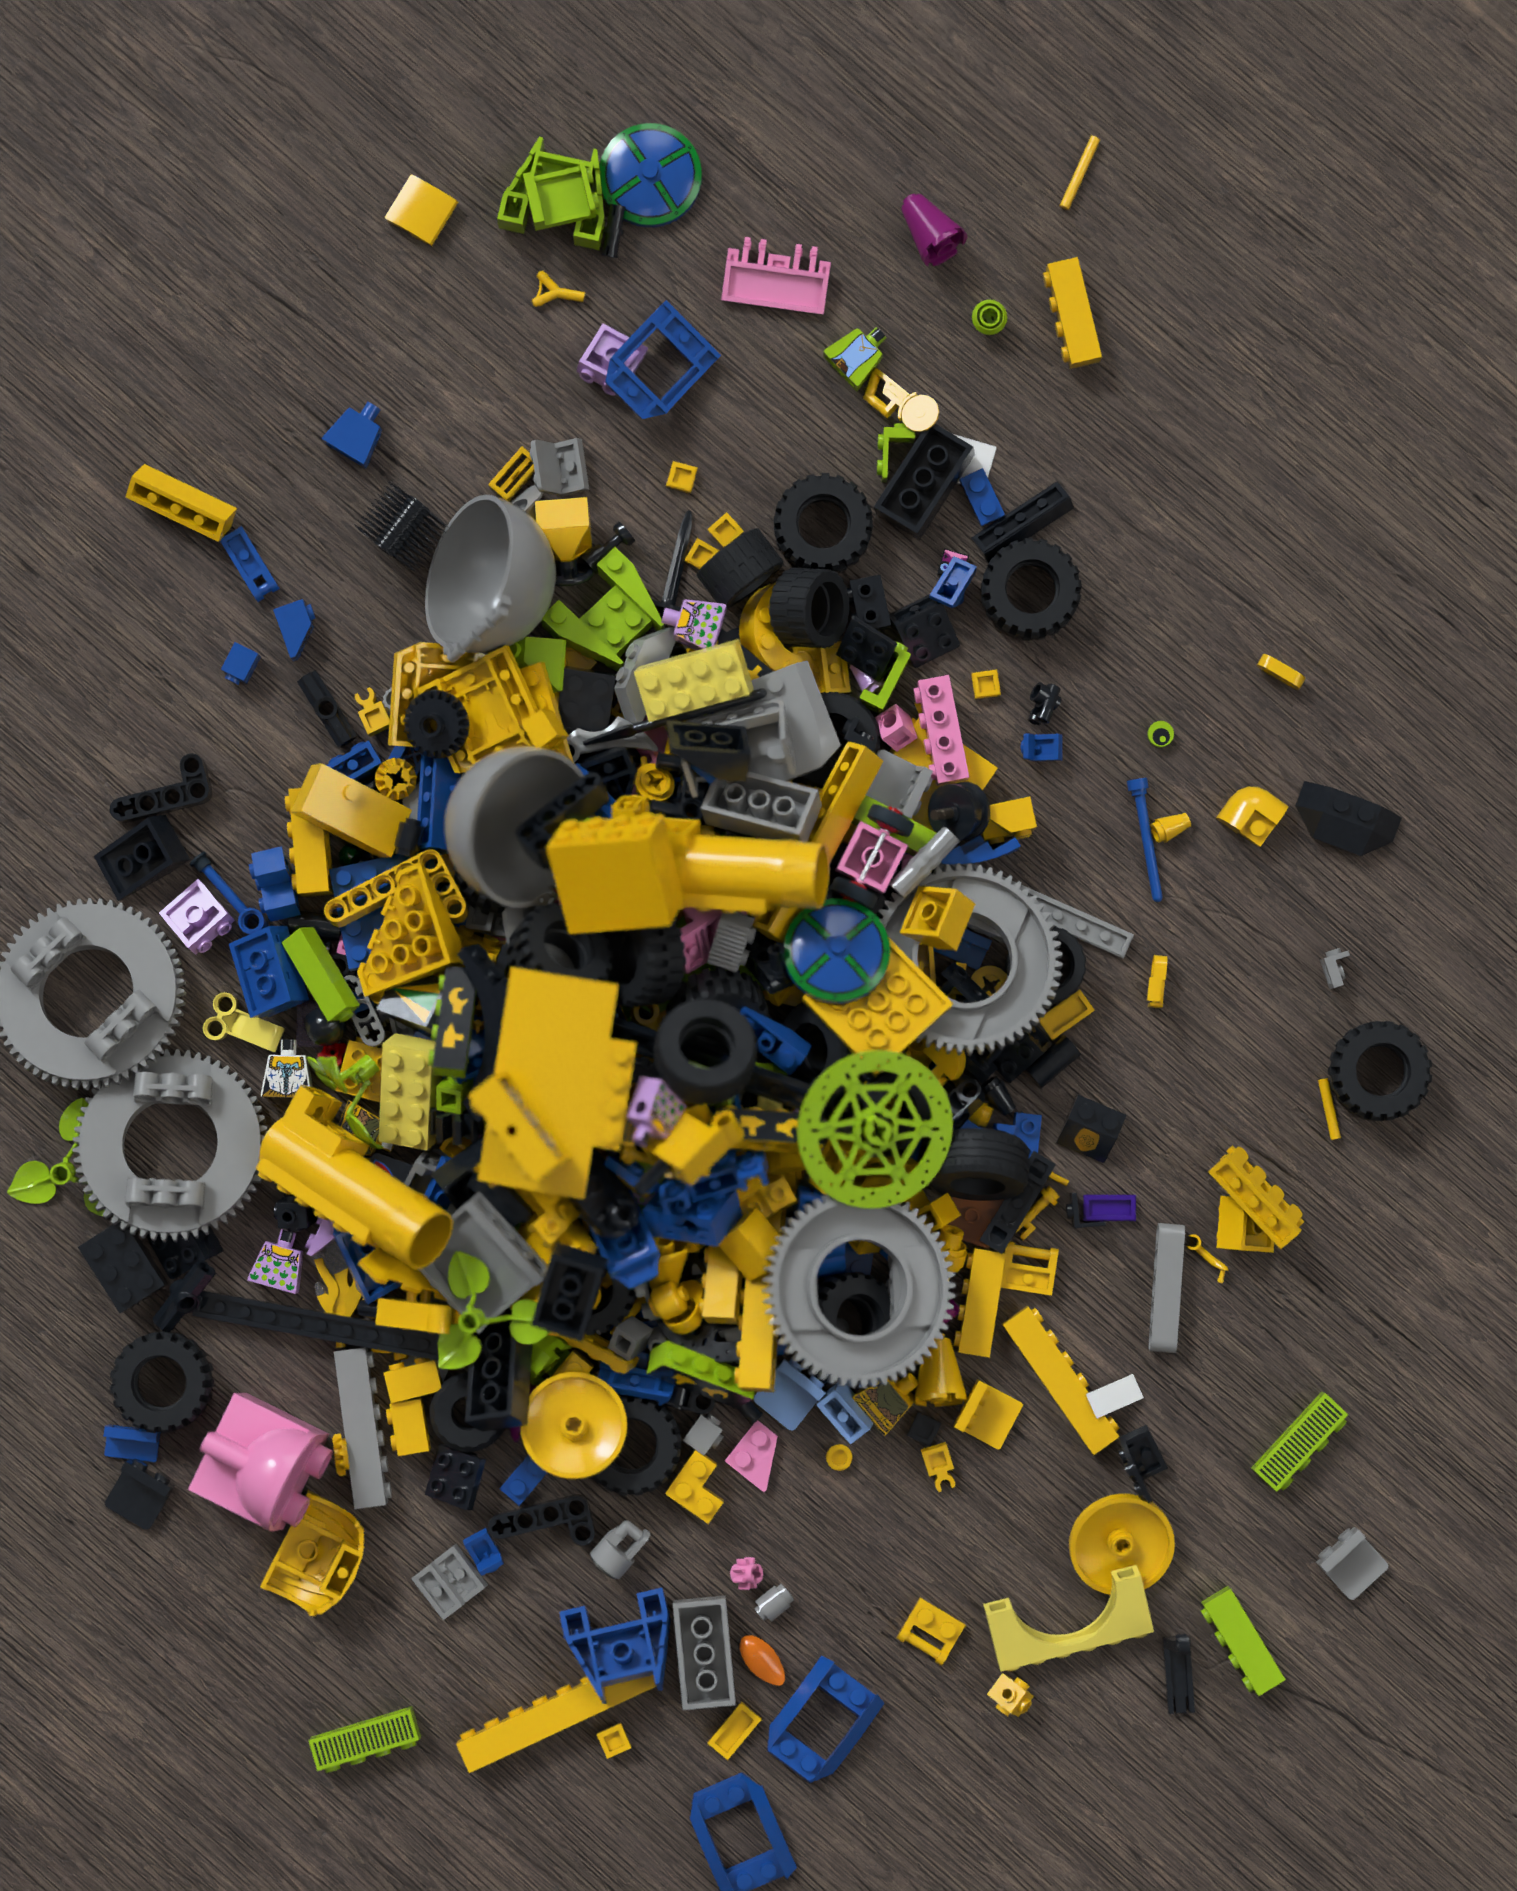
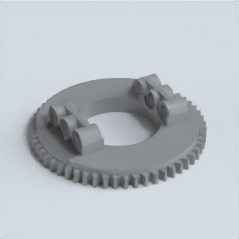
M957 863L955 871L952 870L949 864L946 865L945 872H942L938 866L935 868V875L930 873L905 899L892 892L890 896L892 902L887 900L884 902L883 906L886 910L879 909L878 916L881 918L879 920L883 924L888 937L918 968L917 954L920 942L900 934L918 886L959 890L975 903L966 927L1005 943L1009 951L1010 972L1007 981L999 991L985 1000L974 1003H960L949 998L953 1006L916 1039V1043L926 1039L927 1048L932 1043H936V1051L939 1052L941 1047L945 1046L947 1054H950L952 1048H956L957 1055H961L963 1049H966L968 1055H972L974 1049H977L979 1055L983 1053L984 1048H987L989 1052H993L994 1045L1003 1049L1004 1041H1007L1010 1045L1013 1044V1036L1021 1039L1023 1037L1022 1030L1029 1033L1032 1029L1030 1023L1037 1026L1039 1023L1037 1016L1043 1018L1046 1014L1043 1008H1050L1052 1003L1048 999L1054 1000L1056 993L1052 990H1057L1059 987V983L1055 980H1059L1062 974L1056 971L1062 967V962L1057 961L1061 959L1062 952L1056 951V949L1060 948L1061 942L1053 941L1058 937L1059 933L1058 931H1050L1054 928L1055 923L1046 922L1050 913H1041L1044 904L1035 905L1038 896L1028 897L1030 889L1026 888L1021 891L1020 886L1022 882L1020 881L1012 885L1011 875L1003 880L1002 871L993 876L991 867H989L986 873H983L982 865H979L976 871H973L972 865L969 863L966 870L962 869L960 863Z
M88 898L87 904H84L81 899L77 900L76 905L67 901V906L64 908L57 904V912L47 908L46 917L38 913L39 921L37 923L30 919L28 920L30 924L29 929L23 926L20 928L23 933L22 936L13 935L16 944L7 943L11 951L10 953L2 952L1 955L6 960L5 962H0V1029H4L0 1032V1037L7 1039L3 1043L7 1048L13 1047L10 1051L13 1057L19 1055L17 1061L20 1064L26 1062L24 1066L26 1070L30 1071L34 1068L33 1074L36 1077L43 1073L42 1079L48 1082L52 1078V1083L55 1086L62 1080L64 1088H68L72 1082L75 1090L79 1089L81 1083L85 1090L90 1089L91 1083L99 1090L101 1082L107 1088H110L112 1079L118 1085L121 1084V1076H124L128 1081L131 1080V1071L134 1073L140 1072L139 1066L148 1069V1059L154 1062L157 1061L155 1052L164 1054L161 1045L170 1046L171 1043L166 1037L167 1035L176 1036V1033L171 1028L172 1026H180L179 1021L175 1017L183 1016L184 1014L181 1010L177 1009L178 1007L185 1006L184 1000L179 999V997L186 995V991L179 988L186 985L185 980L179 978L184 975V971L177 968L182 964L180 959H173L178 953L175 949H170L173 946L170 940L164 941L167 935L164 932L158 933L160 927L157 924L151 926L153 921L149 917L143 920L144 915L142 912L139 911L134 915L135 910L133 907L130 906L125 911L123 903H119L115 908V903L112 900H109L108 904L105 905L103 899L100 898L97 904H94L91 898ZM89 949L106 951L121 959L127 966L132 977L133 994L89 1037H74L61 1032L52 1025L44 1008L43 992L49 974L72 953Z
M165 1049L164 1056H160L158 1052L154 1053L157 1058L156 1062L150 1059L147 1060L148 1069L139 1066L140 1072L134 1073L131 1071V1080L128 1081L124 1076H121L120 1085L112 1079L110 1088H107L103 1082H101L99 1090L92 1088L91 1091L94 1097H86L85 1099L89 1106L81 1107L80 1109L85 1114L84 1117H77V1121L82 1125L74 1127L75 1133L80 1136L74 1137L73 1142L79 1146L73 1148L72 1151L74 1154L80 1155L73 1159L76 1165H82L75 1170L77 1175H84L79 1179L81 1185L88 1184L83 1191L85 1194L93 1193L89 1201L91 1203L98 1202L95 1207L98 1212L105 1209L103 1213L105 1219L113 1215L111 1223L114 1226L121 1221L120 1228L122 1231L131 1226V1235L134 1236L140 1230V1237L142 1239H145L147 1234L150 1233L152 1241H155L158 1235L161 1234L163 1242L167 1241L169 1235L172 1236L174 1242H177L179 1234H182L185 1241H188V1236L191 1232L195 1238H199V1230L208 1235V1226L211 1225L215 1230H218L219 1220L226 1225L228 1224L226 1215H230L233 1218L236 1217L234 1208L244 1210L241 1201L250 1202L251 1198L247 1193H256L257 1189L253 1183L261 1184L262 1182L261 1178L257 1176L259 1171L256 1169V1166L260 1161L259 1151L264 1138L262 1134L266 1133L268 1128L267 1126L260 1125L266 1119L265 1116L258 1115L263 1111L262 1107L254 1106L258 1102L257 1097H249L252 1094V1089L250 1087L243 1089L246 1085L244 1079L236 1082L239 1077L237 1072L229 1075L230 1067L225 1066L221 1069V1062L219 1060L212 1065L211 1056H207L202 1061L201 1053L199 1052L192 1058L190 1050H187L185 1055L181 1056L180 1050L176 1049L174 1056H171L169 1050ZM155 1103L194 1105L204 1111L212 1120L218 1138L217 1152L207 1172L197 1181L137 1178L127 1165L124 1142L129 1126L140 1112Z
M828 1194L822 1196V1202L819 1199L812 1200L813 1207L809 1204L803 1206L805 1213L802 1211L795 1212L797 1220L793 1218L787 1220L790 1227H782L780 1230L784 1234L783 1237L776 1236L775 1240L778 1242V1245L770 1247L775 1255L767 1256L766 1258L772 1263V1266L764 1267V1270L770 1273V1276L762 1278L763 1282L769 1284V1287L762 1289V1292L769 1294V1298L763 1300V1303L771 1305V1308L766 1310L765 1314L773 1315L774 1317L768 1324L777 1325V1328L772 1332L773 1335L781 1336L778 1344L787 1345L785 1353H794L792 1361H799L801 1359L800 1368L805 1369L810 1366L809 1374L815 1375L818 1372V1379L821 1380L828 1376V1383H835L838 1380L839 1386H845L846 1382H848L849 1387H855L858 1382L859 1387H866L868 1381L870 1387L877 1386V1380L880 1384L884 1385L887 1384V1377L890 1381H896L897 1374L900 1377H905L906 1369L909 1371L916 1370L914 1362L916 1364L924 1363L921 1355L925 1357L931 1356L928 1347H938L934 1338L943 1339L939 1329H948L943 1319L952 1318L946 1312V1309L954 1308V1305L949 1303L948 1299L955 1298V1294L948 1292V1289L955 1287L956 1284L949 1282L948 1279L953 1277L955 1273L947 1271V1268L953 1265V1263L944 1261V1258L950 1254L949 1251L941 1252L940 1250L945 1245V1242H936L940 1233H930L934 1226L933 1223L924 1225L926 1216L920 1215L916 1217L918 1213L917 1208H912L908 1211L909 1202H903L901 1205L898 1203L888 1207L870 1209L844 1204L834 1198L831 1199ZM852 1240L867 1241L883 1249L888 1254V1266L890 1269V1321L881 1329L864 1336L849 1335L836 1329L825 1319L817 1303V1272L820 1264L831 1250L842 1243Z

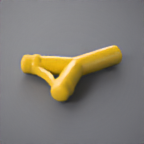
M544 271L538 272L539 290L536 297L532 299L534 307L542 306L556 298L584 302L585 292L560 288ZM543 283L549 291L540 295Z

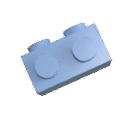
M837 1382L826 1391L816 1405L837 1428L839 1433L852 1444L870 1430L873 1422L852 1398L855 1395L852 1389L847 1384L839 1386Z

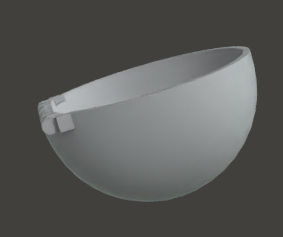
M480 495L462 506L444 530L434 552L428 572L425 612L430 633L436 642L443 646L444 655H447L450 662H455L465 652H493L505 645L511 646L519 642L536 628L549 609L556 584L554 554L545 533L527 512L504 499L492 495Z
M507 748L494 752L475 763L458 781L447 804L444 824L445 841L451 860L458 873L478 893L494 902L515 908L532 906L537 908L541 905L546 906L547 904L554 903L558 894L553 891L554 888L557 890L552 868L543 869L525 854L515 835V830L523 821L584 776L570 759L562 754L542 748Z

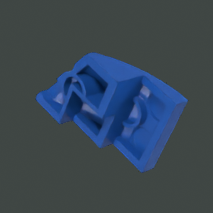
M979 835L966 844L951 850L941 863L956 865L957 863L970 864L1009 855L1017 851L1021 846L1015 837L992 850L988 841L985 843L982 836Z

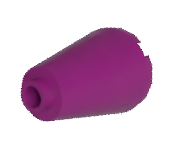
M911 194L903 200L902 213L919 255L926 266L929 267V263L937 266L947 261L958 252L956 247L960 242L962 245L966 243L968 236L964 229L922 194Z

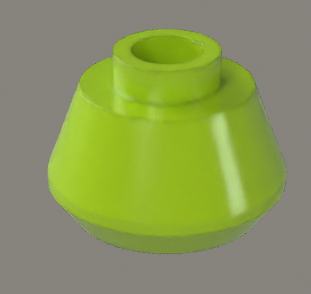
M984 300L974 308L972 322L980 333L994 335L1005 327L1007 312L1001 303L995 300Z

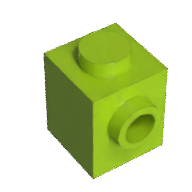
M446 1076L436 1086V1110L461 1115L467 1109L462 1102L473 1087V1078H467L466 1082L462 1081L459 1084L452 1077Z

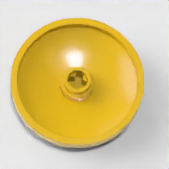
M566 1372L546 1379L534 1389L529 1396L528 1424L520 1426L522 1441L527 1453L541 1469L559 1478L583 1479L600 1473L617 1458L625 1442L627 1419L623 1403L613 1388L606 1382L587 1373Z
M1114 1494L1093 1502L1078 1516L1069 1537V1554L1079 1577L1091 1588L1109 1595L1112 1589L1111 1571L1137 1565L1145 1590L1164 1575L1172 1561L1175 1549L1174 1533L1164 1512L1155 1503L1151 1502L1148 1504L1144 1497L1139 1498L1138 1495Z

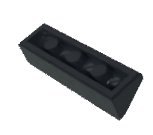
M1055 482L971 537L984 559L989 563L1001 548L1009 546L1011 542L1016 540L1021 542L1025 538H1030L1074 508L1073 502L1062 486Z

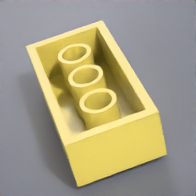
M739 639L642 665L634 671L649 722L747 696L754 690Z
M395 1033L383 1043L379 1119L380 1142L426 1151L438 1142L436 1141V1134L431 1135V1107L436 1108V1086L442 1081V1076L434 1075L432 1066H428L430 1050H435L436 1041Z

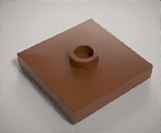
M951 1197L961 1216L947 1225L960 1228L964 1232L963 1241L989 1249V1246L979 1240L1005 1199L976 1201Z

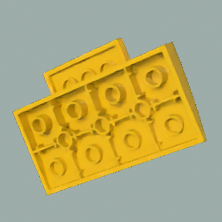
M511 967L494 1075L504 1072L508 1073L571 1159L547 1178L534 1183L522 1175L519 1169L521 1165L515 1158L512 1159L508 1156L503 1148V1145H505L499 1136L495 1137L486 1125L478 1176L479 1181L584 1199L593 1146L620 1150L637 1042L610 1038L619 984ZM517 1097V1106L540 1135L541 1128Z

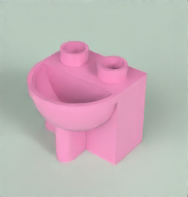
M234 1393L216 1432H209L201 1445L200 1451L205 1453L188 1490L269 1531L283 1530L287 1523L297 1527L310 1503V1498L301 1494L309 1476L311 1475L317 1479L321 1478L332 1458L333 1450L324 1446L329 1433L248 1393Z

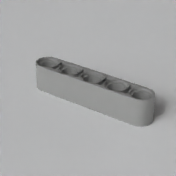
M1158 1223L1149 1330V1351L1176 1353L1185 1225Z

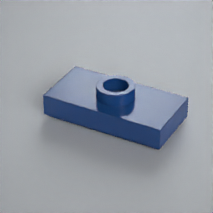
M608 1156L604 1163L608 1169L632 1186L645 1174L643 1172L644 1168L635 1162H632L630 1165L625 1164L624 1160H620L619 1156ZM657 1182L647 1193H656L661 1184Z

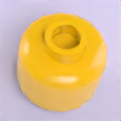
M668 1281L651 1291L648 1304L655 1317L669 1320L686 1311L689 1294L683 1285L679 1286L674 1281Z

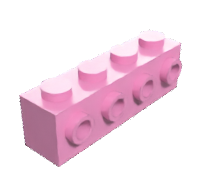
M945 675L919 680L917 688H913L916 704L921 703L922 713L918 714L921 729L926 728L927 739H923L926 755L931 754L932 764L928 765L929 769L933 771L931 777L933 780H936L937 786L968 780L969 773L950 677Z

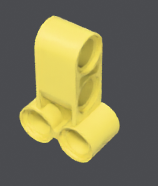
M220 993L214 998L213 1008L218 1014L217 1017L207 1019L203 1025V1032L207 1038L219 1041L230 1034L269 1051L276 1052L285 1028L261 1018H250L248 1013L238 1009V999L230 993ZM229 997L233 1003L231 1010L228 1012H223L219 1007L221 999ZM215 1021L220 1022L223 1027L221 1034L218 1036H213L209 1030L210 1025Z

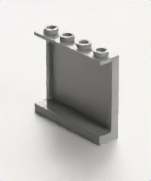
M479 1191L451 1215L453 1230L443 1252L430 1265L417 1269L426 1276L433 1288L439 1290L452 1308L463 1314L467 1311L466 1306L470 1303L471 1295L460 1299L453 1294L448 1282L449 1264L452 1256L457 1251H462L480 1259L489 1269L490 1282L485 1291L476 1293L477 1298L473 1307L482 1310L486 1318H494L500 1315L534 1285L540 1284L545 1278L548 1265ZM487 1325L476 1330V1332L480 1334Z

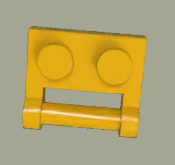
M1010 1241L1004 1252L1006 1256L1001 1288L1052 1296L1059 1249L1050 1248V1250L1027 1247L1015 1245V1242ZM1013 1255L1048 1260V1267L1043 1268L1012 1263Z
M920 1597L896 1639L901 1642L906 1641L933 1657L935 1662L942 1666L966 1625ZM913 1625L942 1641L944 1645L941 1650L910 1632Z

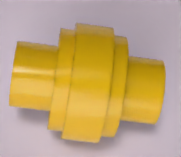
M945 1225L941 1228L936 1242H945V1245L940 1250L941 1252L949 1251L950 1254L944 1258V1261L953 1263V1265L947 1268V1271L956 1273L964 1267L968 1254L967 1247L962 1242L964 1232L958 1227Z

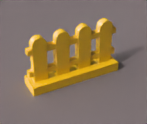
M1232 1145L1227 1149L1228 1154H1225L1208 1172L1271 1240L1282 1249L1301 1232L1299 1227L1304 1223L1301 1219L1302 1212L1295 1204L1289 1206L1283 1199L1284 1192L1279 1186H1270L1265 1180L1267 1176L1264 1170L1259 1166L1253 1167L1247 1161L1249 1158L1248 1154L1242 1147L1235 1148Z

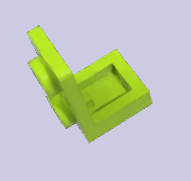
M904 423L894 424V427H884L883 434H878V450L883 451L882 460H877V475L882 476L881 482L887 483L889 442L914 443L915 432L908 429Z

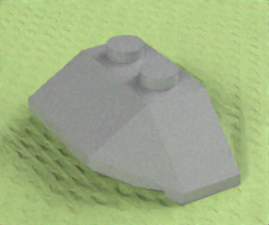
M675 627L664 628L636 639L626 650L627 658L623 667L617 672V682L614 690L624 719L632 724L643 722L646 715L634 671L639 666L670 657L676 642L673 636Z

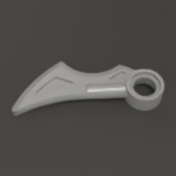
M619 716L608 728L602 731L589 732L577 728L567 737L568 744L572 745L575 749V754L572 757L573 762L578 760L580 754L608 750L613 747H627L649 751H658V747L644 732L629 738L583 745L585 740L618 727L632 724Z

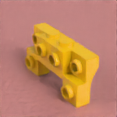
M743 1149L737 1152V1156L744 1155L747 1151ZM760 1176L747 1179L748 1190L742 1191L741 1188L737 1189L743 1216L756 1206L765 1218L769 1219L797 1203L784 1177L767 1186H763Z
M480 1163L473 1168L476 1173L479 1172ZM494 1183L488 1184L490 1188H493L497 1185ZM512 1187L539 1216L527 1229L530 1232L535 1230L544 1240L542 1243L544 1248L550 1246L580 1215L567 1196Z

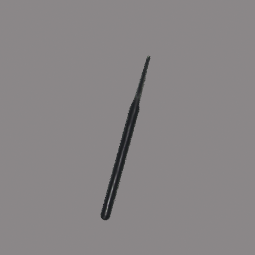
M764 688L753 690L750 695L651 722L646 720L633 725H624L585 740L583 745L629 738L638 733L666 726L667 721L681 722L763 699L767 696V691Z

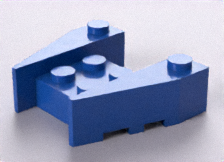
M663 1588L637 1593L642 1619L597 1630H592L589 1613L585 1606L559 1612L564 1638L603 1704H607L604 1687L654 1675L658 1691H663L671 1623Z

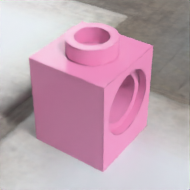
M894 704L875 717L882 740L896 752L917 739L911 717L897 704Z

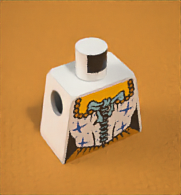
M281 1039V1055L268 1056L261 1097H294L300 1084L313 1087L310 1065L306 1059L308 1056L296 1055L297 1040Z

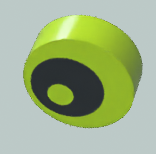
M1165 721L1153 723L1147 732L1148 741L1158 748L1169 745L1174 737L1172 726Z

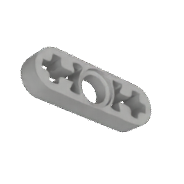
M353 975L344 977L346 982L351 981L353 984H358V987L355 988L358 997L362 994L364 995L359 978ZM369 996L364 997V999H358L359 1004L368 1005L370 1012L366 1018L360 1019L355 1015L354 1010L353 1022L365 1044L370 1047L380 1046L386 1038L382 1023ZM373 1018L376 1022L370 1023L375 1031L380 1030V1034L377 1035L378 1040L375 1042L372 1039H367L366 1036L370 1034L367 1026L365 1025L363 1028L360 1026V1024L367 1023Z

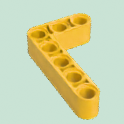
M426 850L331 899L325 905L324 913L329 922L335 927H343L384 906L388 895L394 896L399 882L395 881L399 870L419 862H423L425 866L426 862L430 859L438 860V864L434 869L426 868L436 890L439 883L443 881L450 883L447 891L439 892L437 890L452 923L458 924L466 920L469 910L441 855L435 850ZM382 884H391V889L388 893L381 894L378 892ZM362 895L368 897L366 904L363 906L355 905L357 897ZM460 904L462 905L460 913L456 915L449 913L452 905ZM343 908L344 914L340 918H333L331 915L334 909Z

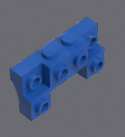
M730 1149L709 1168V1176H701L692 1186L677 1177L674 1179H663L659 1189L660 1202L665 1214L671 1213L670 1202L683 1199L686 1208L691 1207L690 1195L693 1202L740 1188L742 1191L748 1190L747 1179L760 1176L763 1186L767 1185V1169H769L765 1152L759 1150L750 1151L744 1155L737 1156L735 1149Z

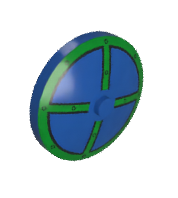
M645 123L625 129L607 145L599 165L601 190L607 205L626 206L624 220L641 227H660L678 220L693 206L701 188V163L695 148L683 134L662 124Z
M826 899L821 909L805 908L793 919L785 935L786 970L793 983L803 993L815 1000L830 1004H844L859 1000L872 992L886 973L890 959V943L887 932L881 921L872 911L854 901Z

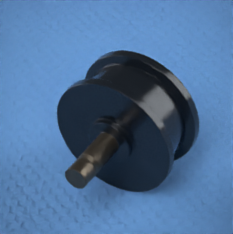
M958 782L955 784H945L937 788L932 794L928 805V817L936 833L944 826L959 841L972 839L985 831L990 819V805L984 791L974 783Z

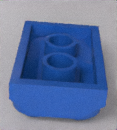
M629 1190V1193L635 1199L634 1194L631 1190ZM639 1205L637 1225L618 1239L603 1238L596 1234L589 1226L602 1257L608 1258L606 1267L610 1276L626 1285L629 1289L646 1283L658 1275L660 1253Z
M334 1228L333 1237L353 1276L356 1289L361 1293L365 1303L369 1304L401 1286V1283L388 1280L386 1285L375 1282L358 1263L376 1248L368 1243L366 1246H363L352 1240L353 1235L348 1231L344 1233Z

